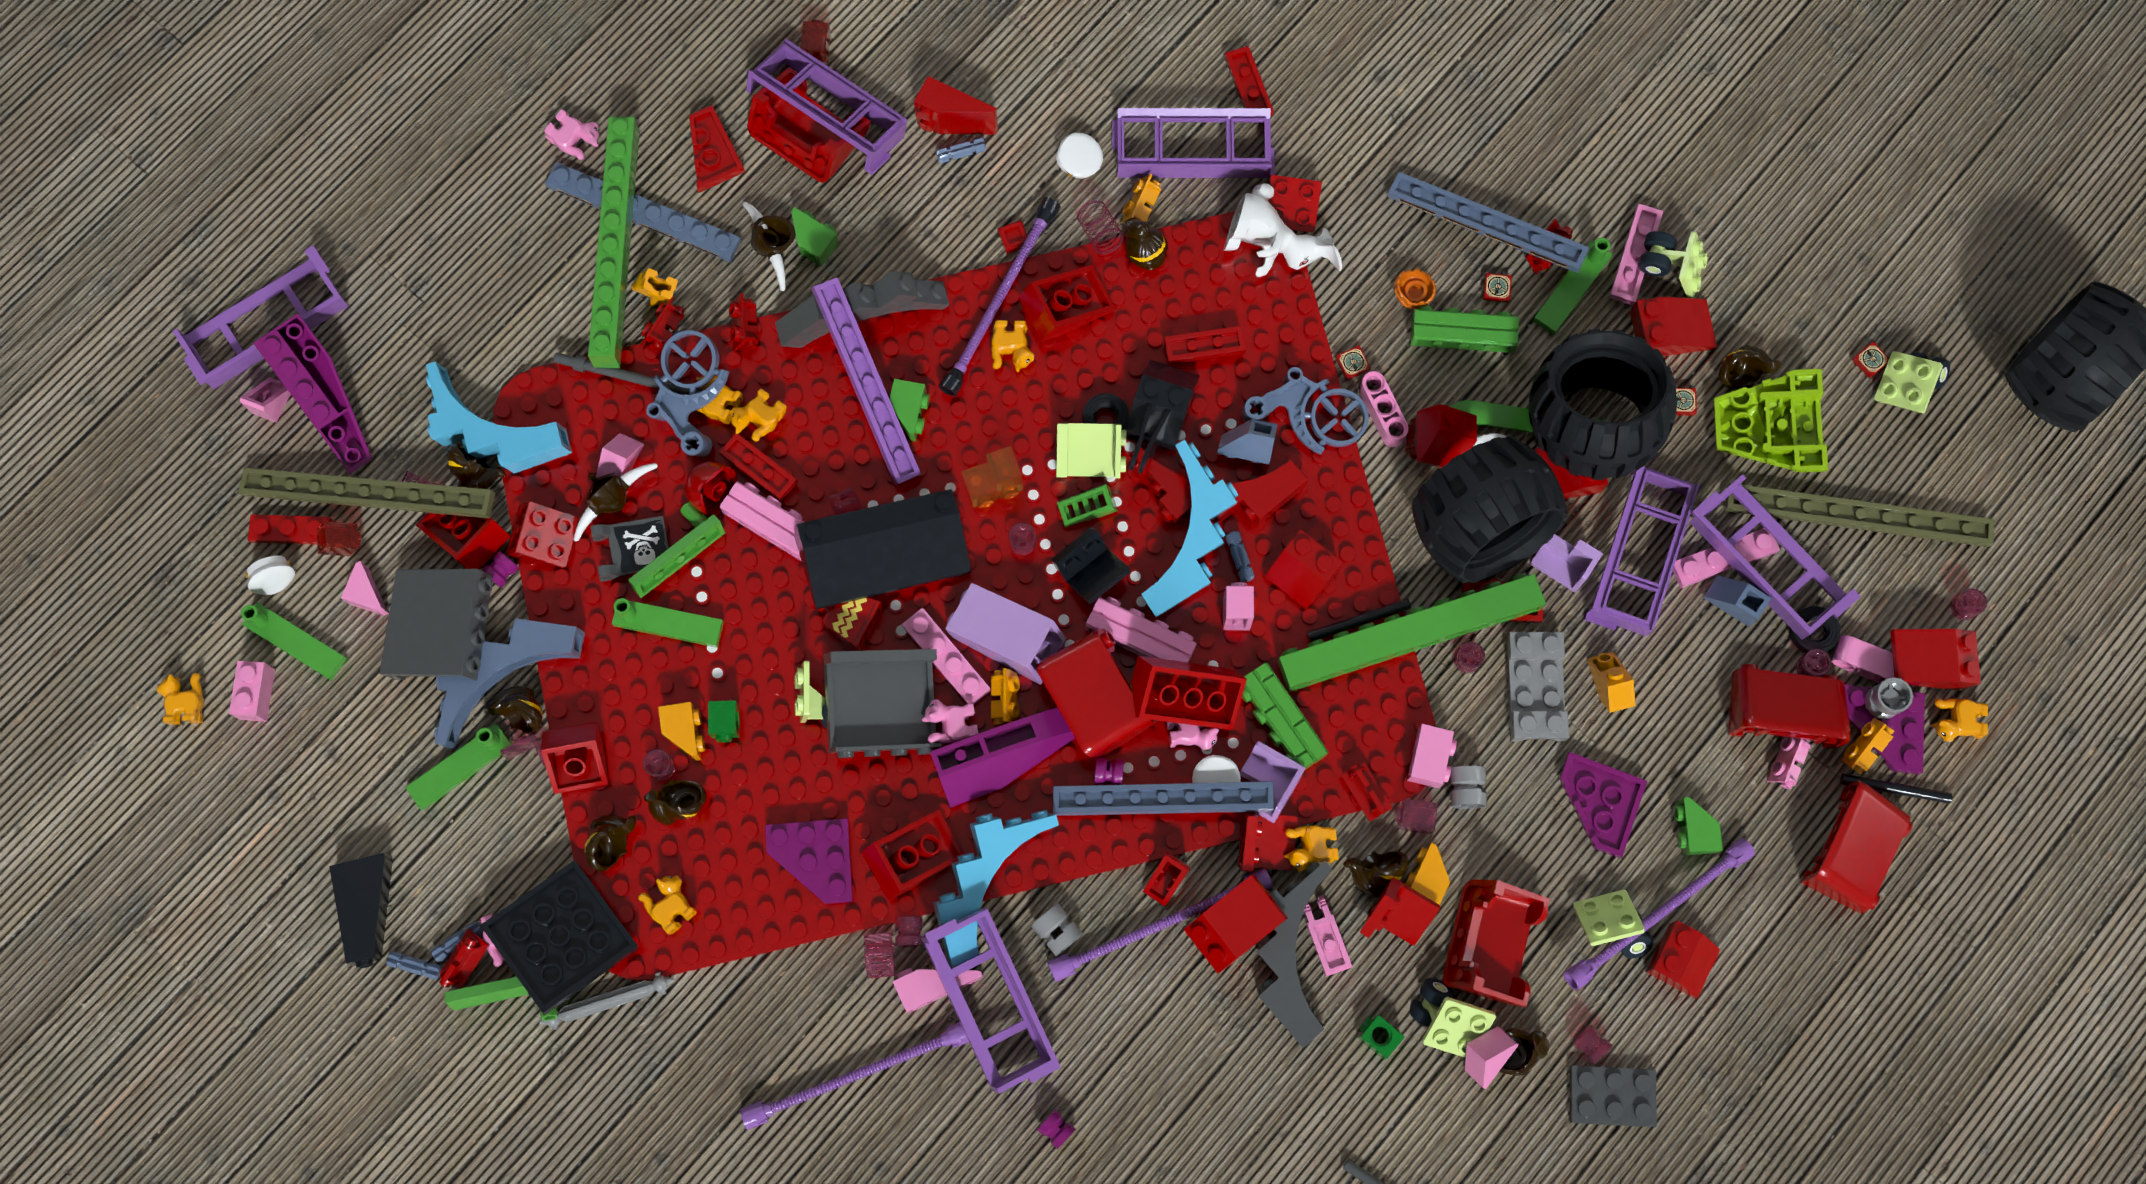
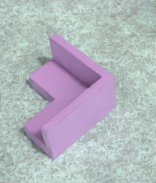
M1554 534L1553 538L1538 550L1530 564L1571 591L1576 592L1587 580L1603 553L1580 539L1573 546Z
M1259 741L1255 744L1251 755L1243 766L1240 776L1251 782L1273 781L1274 811L1255 813L1275 823L1297 786L1305 767Z

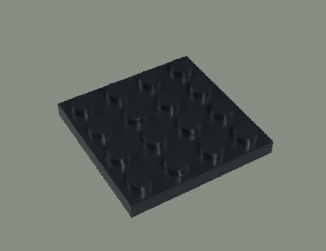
M575 860L480 925L543 1015L549 1013L639 949L633 938Z

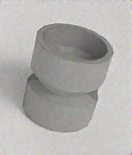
M1895 677L1888 678L1869 689L1864 702L1868 712L1875 718L1882 720L1890 719L1909 708L1913 700V693L1911 687L1904 680Z
M1458 766L1451 768L1450 784L1455 787L1451 791V807L1456 809L1487 807V791L1482 789V786L1486 784V768L1482 766Z
M1059 903L1049 909L1031 926L1041 939L1046 938L1048 940L1046 945L1056 957L1083 935V932L1074 922L1067 921L1068 914ZM1061 927L1063 933L1060 936L1055 935L1054 932Z

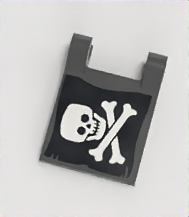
M663 516L612 525L599 524L590 526L594 542L609 538L613 565L598 566L601 582L613 580L620 576L636 574L669 549Z

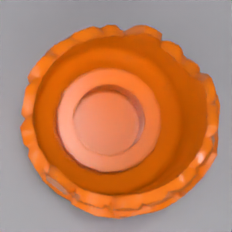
M1417 268L1413 271H1402L1395 280L1394 291L1398 301L1403 306L1410 309H1418L1422 306H1428L1434 299L1436 285L1429 274Z

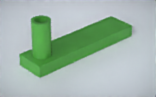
M1598 238L1595 242L1592 240L1589 243V252L1579 272L1568 271L1536 314L1533 322L1552 335L1557 332L1613 256L1608 251L1610 249V242L1606 238Z
M690 502L682 506L681 514L695 529L628 579L640 598L725 534L720 520L714 514L707 518L701 511L694 508Z
M618 598L615 601V613L612 620V625L615 627L718 648L724 621L721 619L629 601L624 598Z
M258 602L255 606L246 605L241 610V616L244 619L243 626L331 681L347 660L340 653Z
M497 723L490 728H481L476 733V738L405 788L417 806L424 810L511 749L513 745Z
M517 977L444 992L445 1003L453 1011L529 995ZM557 1007L546 1015H543L540 1011L541 1020L550 1021L558 1018Z

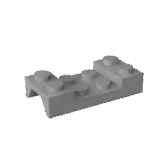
M1509 632L1506 636L1510 742L1527 739H1552L1558 742H1565L1569 738L1568 711H1565L1564 632Z

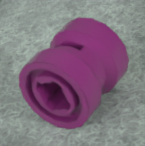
M498 551L493 557L494 561L491 565H486L482 571L492 575V582L503 588L507 583L509 575L515 574L519 567Z
M1097 757L1094 784L1103 785L1105 782H1109L1112 785H1122L1124 759L1116 758L1113 761H1109L1105 757Z
M1057 1110L1037 1129L1043 1136H1048L1051 1139V1144L1057 1150L1076 1130L1071 1123H1066L1062 1119V1115Z

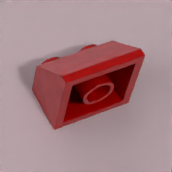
M1443 404L1417 411V462L1441 469L1451 459L1470 450L1477 441V415Z
M1300 530L1282 551L1265 575V578L1307 610L1339 572L1343 562L1304 531Z
M597 722L542 732L540 751L554 794L608 784L604 746Z
M1677 920L1669 923L1646 973L1697 999L1720 949L1703 933Z

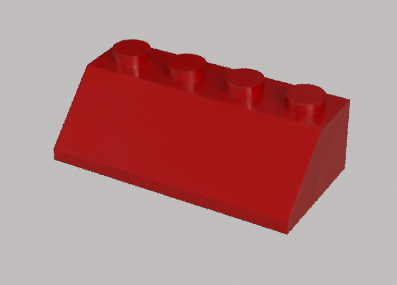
M1138 656L1131 680L1136 717L1233 730L1247 678L1230 668Z

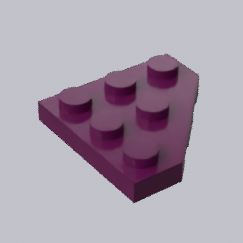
M1845 685L1849 721L1860 732L1858 734L1861 735L1864 725L1871 722L1874 718L1866 709L1864 702L1867 692L1872 687ZM1912 692L1913 700L1908 709L1890 719H1878L1894 730L1892 734L1893 739L1882 752L1875 747L1872 750H1876L1892 772L1919 775L1923 773L1925 693Z
M1569 752L1559 780L1593 848L1617 858H1622L1647 781Z
M848 818L765 825L766 852L825 904L853 902Z

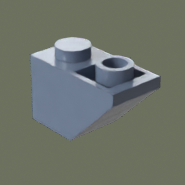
M1251 419L1221 436L1217 454L1225 455L1229 458L1250 460L1258 464H1269L1278 424Z
M1719 575L1703 597L1748 627L1760 618L1772 599L1749 583Z

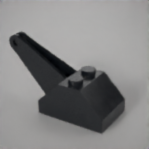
M1149 361L1137 389L1126 427V436L1138 439L1129 470L1133 471L1136 466L1142 441L1149 444L1139 466L1138 473L1141 474L1159 446L1173 451L1176 450L1175 445L1178 444L1200 375L1157 361Z

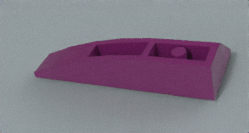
M299 313L255 341L253 344L347 471L351 474L372 460L333 361Z
M1057 707L976 734L931 751L930 754L950 808L1004 788L1074 740L1075 737Z

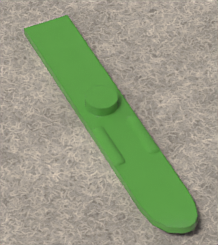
M1464 400L1450 406L1477 415V425L1533 433L1528 408L1476 400Z

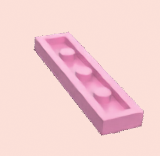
M1638 204L1610 291V299L1632 306L1635 304L1644 277V272L1638 267L1639 260L1642 254L1649 252L1644 247L1645 238L1649 232L1658 231L1663 211L1642 204Z
M1765 528L1745 535L1733 546L1749 563L1780 551L1775 538ZM1712 547L1676 560L1673 573L1681 589L1734 568Z
M923 608L902 624L905 631L921 649H937V660L932 661V663L966 704L973 703L974 705L991 691L990 687Z

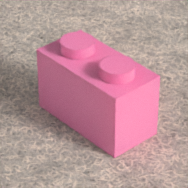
M1243 582L1231 583V586H1226L1223 597V630L1250 631L1254 619V586H1247V583Z
M237 661L229 710L230 715L240 720L267 722L275 674L273 667L264 662Z
M1421 724L1417 731L1407 781L1440 788L1443 782H1448L1451 773V766H1447L1449 755H1454L1457 740H1453L1454 731Z

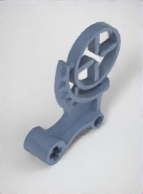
M685 330L673 335L666 342L662 350L661 366L665 375L663 377L659 375L654 377L660 389L655 401L647 406L646 412L651 418L660 421L667 420L676 436L681 439V448L686 454L703 458L712 451V441L689 422L688 416L691 412L711 403L719 395L728 379L729 371L718 369L719 352L715 343L707 335L694 330ZM686 336H699L702 339L691 351L690 355L697 358L708 344L712 353L710 370L708 371L698 362L692 361L691 365L705 377L692 384L680 383L679 380L688 370L690 364L683 362L672 375L668 364L670 351L673 349L681 357L688 359L689 354L678 346L676 342ZM715 375L718 376L716 380L712 383V385H710L707 389H705L702 392L696 393L697 388L703 387L706 384H708ZM669 380L676 386L689 389V395H681L674 392L667 386L666 382ZM696 440H698L697 444H699L697 449H695L697 446L694 445Z
M1298 367L1289 369L1283 379L1284 385L1266 393L1263 397L1254 396L1249 398L1241 411V418L1244 422L1251 419L1262 421L1277 407H1285L1288 411L1291 427L1298 439L1306 447L1319 455L1324 451L1325 444L1333 447H1345L1355 443L1365 432L1369 419L1367 407L1357 394L1346 389L1328 390L1326 387L1329 384L1328 379L1316 384L1303 376L1302 370ZM1321 389L1323 394L1314 402L1311 411L1305 412L1309 397ZM1343 395L1353 400L1341 412V417H1345L1355 407L1359 406L1363 417L1359 433L1356 432L1347 420L1343 419L1340 422V425L1352 437L1351 439L1337 441L1324 435L1338 422L1336 418L1331 420L1321 430L1318 428L1315 412L1319 403L1332 416H1336L1338 413L1337 409L1326 397ZM1256 407L1259 412L1253 415L1250 410ZM1305 418L1310 419L1311 428L1320 440L1319 443L1308 432Z

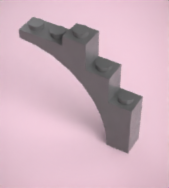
M891 271L873 285L852 283L843 289L856 322L908 310H943L950 305L943 282L914 279L912 273ZM814 295L775 322L780 343L783 347L802 348L813 340L829 333Z
M1316 861L1305 871L1308 876L1301 883L1296 879L1284 890L1287 893L1284 898L1277 890L1273 893L1269 889L1267 890L1288 919L1274 929L1277 932L1274 937L1269 933L1258 943L1261 949L1257 951L1279 977L1276 981L1271 977L1259 987L1262 993L1258 997L1303 1048L1324 1030V1027L1311 1011L1301 988L1296 963V942L1299 924L1308 901L1317 886L1333 870L1326 861L1321 865Z

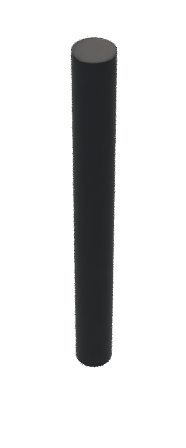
M1405 599L1307 632V637L1310 642L1409 610L1411 609L1409 599Z
M1843 773L1840 777V784L1849 785L1859 780L1876 791L1948 804L1952 801V793Z

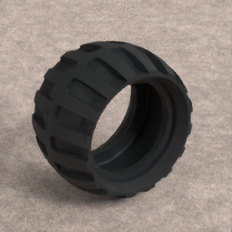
M2097 281L2091 282L2072 298L2015 358L2004 374L2009 386L2017 398L2042 420L2071 432L2083 429L2108 408L2146 369V308L2124 291Z
M1592 329L1580 335L1576 333L1564 340L1561 345L1556 346L1542 362L1533 380L1529 395V419L1535 440L1540 449L1547 453L1549 460L1557 467L1560 465L1572 475L1592 477L1593 480H1604L1610 477L1621 478L1630 474L1634 469L1639 470L1654 458L1668 439L1674 425L1677 410L1676 384L1670 367L1666 366L1664 356L1658 349L1654 350L1643 338L1639 336L1633 337L1624 334V331L1615 329L1613 331ZM1581 388L1606 389L1630 399L1635 403L1641 415L1625 422L1599 421L1573 410L1564 399V396L1571 391Z
M1512 436L1493 438L1488 442L1471 447L1470 450L1461 455H1457L1431 475V478L1419 488L1417 496L1412 501L1415 526L1428 553L1452 577L1462 583L1470 582L1471 584L1491 579L1532 556L1562 528L1564 519L1568 515L1564 494L1552 469L1536 451Z

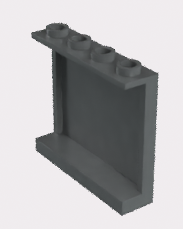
M479 569L396 570L379 674L395 680H405V676L465 677L477 681L478 672L481 667L480 658L482 645L485 640L484 632L486 619L489 614L488 606L490 593L493 588V576Z
M937 649L834 651L824 654L828 753H837V758L854 757V752H864V757L881 756L880 751H890L891 756L907 755V750H917V755L930 754L933 749L942 747V743H930L928 741V736L936 733L935 723L922 721L925 717V709L934 700L932 661L937 660Z

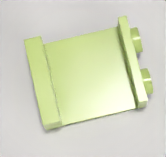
M1058 423L1056 477L1093 476L1120 478V472H1126V456H1121V446H1126L1127 431L1121 430V424Z

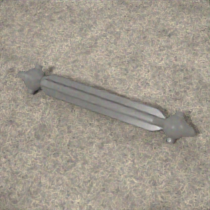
M660 972L656 973L653 981L643 980L565 1005L558 1012V1018L550 1021L539 1020V1024L548 1025L555 1030L559 1028L558 1025L561 1021L571 1022L648 997L654 991L660 992L661 995L667 994L666 990L675 981L674 977H665Z

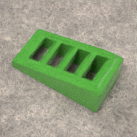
M1107 484L1057 502L1065 527L1118 511L1111 488ZM1099 496H1104L1107 506L1102 507ZM1093 498L1096 510L1093 511L1088 500ZM1078 502H1083L1085 514L1081 513ZM1068 505L1073 506L1076 517L1071 518Z

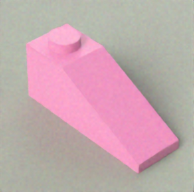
M908 968L896 975L898 979L892 981L908 1014L947 996L936 970L917 969L913 971L912 968ZM967 970L955 976L960 989L984 978L980 970Z

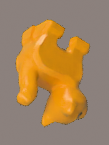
M648 268L644 272L639 273L637 279L631 285V289L650 297V306H660L662 302L667 304L673 297L678 280L672 277H667L666 279L657 277V271Z
M997 320L995 321L991 341V355L994 360L992 366L994 369H999L1002 365L1001 355L1013 354V363L1016 371L1019 372L1021 368L1027 367L1034 361V353L1027 348L1026 321H1014V330L1006 331L1008 321Z
M702 375L701 378H696V381H697V382L700 381V380L703 379L705 376ZM715 375L708 384L700 388L704 391L712 385L718 376ZM724 385L719 395L711 403L697 411L705 414L708 418L729 424L731 422V410L726 409L728 405H732L735 408L739 407L743 401V394L740 391H732Z
M759 389L756 397L750 400L745 407H736L730 411L731 423L736 427V434H738L752 422L758 427L752 434V440L757 442L761 437L776 428L777 423L786 413L787 406L778 400L774 407H770L766 402L769 394Z
M193 673L190 678L192 690L180 692V677L175 678L172 674H169L168 677L164 678L157 685V693L164 697L165 716L163 717V722L165 724H180L181 714L183 713L185 714L182 716V721H190L192 724L203 723L202 709L204 698L202 696L201 675L199 673Z
M1969 699L1935 700L1934 704L1940 709L1950 708L1951 720L1944 719L1931 725V727L1936 729V733L1944 742H1952L1957 736H1973L1975 739H1981L1988 734V723H1979L1976 720V717L1980 718L1981 715L1988 716V704L1976 703Z
M1314 825L1286 829L1285 834L1287 837L1292 839L1300 837L1303 849L1293 850L1284 856V858L1289 859L1290 864L1298 872H1305L1310 864L1316 861L1319 863L1323 861L1333 863L1339 859L1338 848H1328L1326 846V841H1329V839L1332 841L1337 840L1335 828Z
M665 876L662 879H656L660 892L666 896L663 900L654 904L651 897L646 893H641L638 898L644 903V907L652 919L659 923L669 935L682 927L679 922L674 921L675 917L680 914L689 921L697 912L695 908L688 904L686 897L681 893L682 880L678 876Z

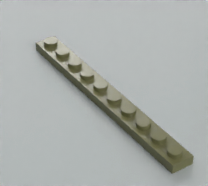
M255 468L243 469L238 493L251 497L490 518L495 492L490 489Z
M1742 485L1773 518L1984 547L1992 546L1994 541L1995 519ZM1732 494L1726 498L1725 511L1750 514Z

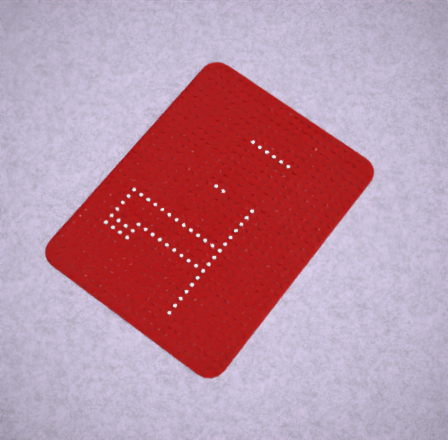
M1235 211L1157 228L1166 238L1168 250L1163 264L1153 270L1140 268L1126 258L1125 236L1027 257L979 346H977L976 351L966 367L967 370L964 373L963 385L956 397L945 394L938 388V385L943 376L959 361L960 356H962L974 331H976L980 320H982L983 315L1014 261L928 279L943 282L950 304L945 309L901 311L857 322L889 399L894 379L925 384L926 392L930 394L928 409H923L921 418L925 419L922 434H917L916 442L910 441L903 430L921 474L897 485L893 482L830 332L802 348L781 346L775 322L792 310L758 317L755 324L748 323V325L757 326L758 344L752 350H748L744 345H741L737 351H734L733 341L730 339L732 323L699 330L698 332L707 335L715 343L719 352L718 369L729 371L725 385L732 391H740L743 394V401L739 407H745L750 400L754 399L759 389L769 394L766 402L770 407H774L778 400L787 406L786 413L777 423L776 428L761 437L759 441L755 442L752 440L753 432L758 429L752 422L738 433L797 479L798 483L780 502L782 509L787 512L790 509L795 510L804 517L802 521L807 522L952 489L960 514L971 573L868 597L881 602L883 609L860 651L921 649L905 631L902 624L923 608L991 689V676H994V671H1003V668L1012 669L959 642L945 629L947 620L952 613H955L959 606L961 595L973 583L1052 619L1066 637V641L1061 648L1062 650L1091 634L1085 630V624L1098 599L1091 604L1087 603L1062 579L1050 559L1090 527H1093L1098 531L1107 548L1131 570L1121 581L1101 595V598H1114L1121 603L1120 607L1128 611L1131 608L1137 609L1145 614V619L1153 623L1155 620H1160L1169 625L1168 630L1178 634L1179 631H1183L1194 638L1193 642H1196L1197 645L1189 663L1230 668L1242 676H1246L1264 663H1268L1288 692L1278 665L1279 657L1283 656L1282 652L1291 648H1297L1298 651L1308 648L1307 644L1311 643L1307 637V632L1401 601L1356 442L1345 447H1333L1325 444L1324 451L1319 455L1306 447L1298 439L1291 427L1287 409L1279 406L1262 420L1278 424L1269 464H1258L1250 460L1229 458L1225 455L1217 454L1221 436L1245 423L1241 418V411L1246 401L1254 396L1263 397L1266 393L1284 385L1283 379L1290 368H1300L1303 376L1316 384L1328 379L1329 384L1326 385L1328 390L1341 389L1307 265L1298 270L1289 267L1284 255L1278 253L1268 273L1265 276L1257 277L1256 269L1264 264V257H1258L1256 253L1262 250L1261 246L1241 241L1237 250L1223 251ZM1093 264L1116 309L1067 334L1041 342L1018 297L1033 281ZM997 320L1008 321L1006 331L1014 330V321H1026L1027 348L1034 353V361L1027 367L1021 368L1019 372L1015 369L1013 354L1001 355L1002 365L999 369H994L992 366L994 360L991 355L993 328ZM1242 326L1246 347L1245 354L1168 364L1164 343L1165 336ZM686 336L676 342L678 346L689 354L688 359L681 357L673 349L670 351L668 364L672 375L683 362L690 364L688 370L679 380L680 383H696V378L702 377L703 374L691 365L692 361H696L706 370H710L712 353L708 344L697 358L690 355L691 351L702 339L699 336ZM645 342L643 347L641 344L623 347L620 369L651 377L656 375L663 377L665 375L661 366L663 349L654 351L651 349L649 342ZM1150 360L1200 375L1178 443L1185 440L1189 445L1193 442L1201 455L1197 458L1198 462L1202 467L1207 465L1215 477L1211 481L1212 483H1217L1222 479L1225 483H1237L1256 479L1275 471L1290 460L1308 478L1307 485L1303 490L1259 526L1254 521L1249 522L1244 517L1241 507L1219 524L1225 535L1233 531L1240 532L1241 544H1244L1250 561L1249 567H1252L1254 579L1245 582L1247 586H1254V619L1250 631L1223 630V597L1226 586H1231V583L1241 582L1238 576L1239 570H1236L1230 553L1231 546H1228L1226 536L1221 538L1224 542L1223 545L1197 560L1199 565L1205 562L1213 575L1208 578L1211 584L1158 617H1155L1141 595L1158 582L1174 563L1183 547L1189 529L1191 514L1176 526L1171 521L1166 522L1158 512L1160 509L1158 504L1159 499L1163 496H1157L1149 486L1150 481L1145 476L1141 477L1135 470H1129L1138 439L1126 436V446H1121V456H1126V472H1120V478L1093 476L1056 477L1057 424L1083 423L1082 413L1084 406L1092 397L1102 393H1110L1120 397L1127 405L1130 416L1137 389ZM558 363L542 365L522 372L501 389L493 407L494 424L518 428L536 427L557 422L567 430L572 450L571 454L517 473H512L500 465L506 474L502 478L512 530L519 505L528 501L576 516L580 520L588 507L585 504V499L593 483L588 475L593 473L596 476L602 448L619 433L644 444L632 469L652 463L658 465L656 469L639 477L626 490V503L623 510L615 513H601L586 527L579 541L573 540L566 567L561 568L527 556L517 558L529 620L575 626L585 632L580 659L556 658L538 661L537 666L549 730L597 722L603 741L608 784L564 792L561 795L573 860L577 862L639 948L609 969L611 973L631 981L653 980L655 974L659 972L661 975L669 977L935 913L933 902L940 901L939 896L955 892L956 896L959 895L952 866L888 901L864 859L862 852L873 842L940 810L964 854L974 853L975 857L978 855L970 823L977 822L976 817L992 813L993 817L1001 818L1002 825L1005 826V821L1008 819L1021 817L1022 821L1032 818L1031 814L1037 811L1047 810L1048 813H1053L1054 786L1101 785L1094 784L1097 757L1086 755L1076 739L1060 748L1004 788L950 808L931 754L917 755V750H907V755L891 756L890 751H880L881 756L864 757V752H854V757L837 758V753H828L827 729L823 727L820 719H807L806 723H800V716H795V699H797V695H800V689H795V673H797V668H801L803 661H809V685L826 698L824 654L834 651L855 650L824 628L822 620L825 614L814 609V602L802 561L721 512L715 516L720 520L725 534L642 598L637 595L628 580L635 574L620 576L601 582L599 578L598 566L613 565L609 538L594 542L590 526L599 524L612 525L663 516L668 547L670 548L695 529L681 514L680 510L684 504L689 502L685 494L687 476L702 462L716 461L735 470L738 482L745 485L748 482L760 490L758 494L764 498L772 496L720 455L719 451L736 433V427L731 422L725 424L720 420L708 418L697 410L691 412L688 416L689 422L702 434L708 436L713 444L710 454L699 458L688 455L682 450L681 439L676 436L667 420L660 421L647 415V406L655 401L659 389L590 371H585L584 373L575 371L573 367ZM1321 389L1309 397L1305 412H1310L1314 402L1323 394ZM1332 395L1326 397L1337 409L1338 413L1336 416H1332L1319 403L1315 412L1318 428L1321 430L1331 420L1336 418L1338 422L1324 435L1337 441L1351 439L1352 437L1340 425L1343 419L1347 420L1351 425L1349 414L1345 417L1340 415L1347 408L1344 396ZM728 405V406L726 407V409H729V410H732L733 408H735V407L732 406V405ZM1255 407L1254 409L1251 408L1250 412L1254 415L1255 413L1258 414L1259 410ZM1102 408L1096 413L1095 418L1099 424H1113L1116 420V414L1112 409ZM1305 418L1308 432L1319 443L1320 440L1311 428L1310 419ZM698 440L694 444L697 446L695 449L699 447V444H697ZM1142 441L1141 448L1145 451L1149 443ZM1159 446L1152 458L1172 472L1188 478L1185 464L1177 448L1173 451ZM1104 484L1111 488L1118 509L1117 512L1070 527L1064 526L1057 502ZM1099 496L1102 507L1107 506L1104 496ZM1093 498L1088 499L1092 511L1096 510ZM1078 502L1081 513L1085 514L1083 502ZM1068 505L1071 518L1076 517L1073 506ZM704 514L707 518L712 516L710 514ZM1300 530L1304 531L1343 562L1339 572L1307 610L1265 578V575L1282 551ZM618 598H624L629 601L721 619L724 621L718 648L615 627L612 625L615 613L614 603ZM1404 611L1397 613L1400 617L1405 616ZM1385 618L1370 623H1374V626L1384 623ZM1360 626L1346 631H1348L1349 634L1359 631L1358 628ZM1334 635L1322 638L1323 642L1333 640ZM1114 645L1115 651L1111 654L1129 685H1132L1131 680L1139 655ZM1415 651L1288 692L1328 750V754L1304 770L1297 786L1280 814L1295 815L1298 818L1297 826L1362 811L1341 777L1351 767L1365 762L1390 804L1406 800L1424 789L1426 785L1407 781L1418 728L1421 724L1436 727ZM932 663L934 700H940L945 706L962 707L966 705V702ZM1017 673L1020 681V688L1017 691V703L1020 713L1017 720L1057 708L1043 682L1040 685ZM990 691L973 705L974 716H969V720H965L966 725H977L978 734L999 727L993 725V720H991V701L1000 700V696H991ZM1241 699L1234 729L1218 728L1217 742L1211 751H1203L1197 745L1187 746L1180 744L1170 748V731H1178V727L1174 726L1173 729L1167 730V722L1159 721L1110 754L1098 757H1105L1109 761H1113L1116 758L1124 759L1122 785L1192 783L1193 771L1196 765L1202 759L1211 755H1220L1231 759L1238 767L1239 772H1241L1257 741L1284 756L1286 753L1281 746L1276 747L1268 736L1271 731L1265 723L1261 725L1253 714V711L1256 709L1250 701L1246 703ZM736 700L740 706L739 738H732V742H716V738L712 739L708 734V701ZM691 702L695 709L700 710L702 724L697 726L698 734L703 736L705 751L701 752L702 760H695L661 734L658 707ZM942 721L935 723L936 733L942 734ZM1199 726V729L1202 730V729H1205V728H1212V727ZM942 743V747L950 745V743ZM1240 776V782H1251L1246 778ZM670 779L689 780L702 785L707 793V800L703 804L702 809L693 817L683 820L676 819L671 825L662 824L654 819L648 809V802L644 800V796L649 791H660L661 787L668 783ZM1105 782L1103 785H1112V783ZM1243 812L1057 816L1058 826L1033 836L1022 843L1004 860L992 877L982 902L1163 859L1167 852L1176 856L1238 841L1241 836ZM604 815H616L625 819L629 816H635V828L626 835L627 853L621 856L617 863L606 871L593 869L588 864L585 854V842L590 833L592 821ZM848 818L853 902L825 904L766 852L765 825ZM665 876H678L682 880L681 893L686 897L688 904L696 909L697 914L689 921L679 914L675 917L674 921L679 922L682 927L675 933L668 935L662 926L655 922L648 914L644 903L639 900L638 896L641 893H646L651 897L653 903L656 904L666 897L660 892L656 879H662Z

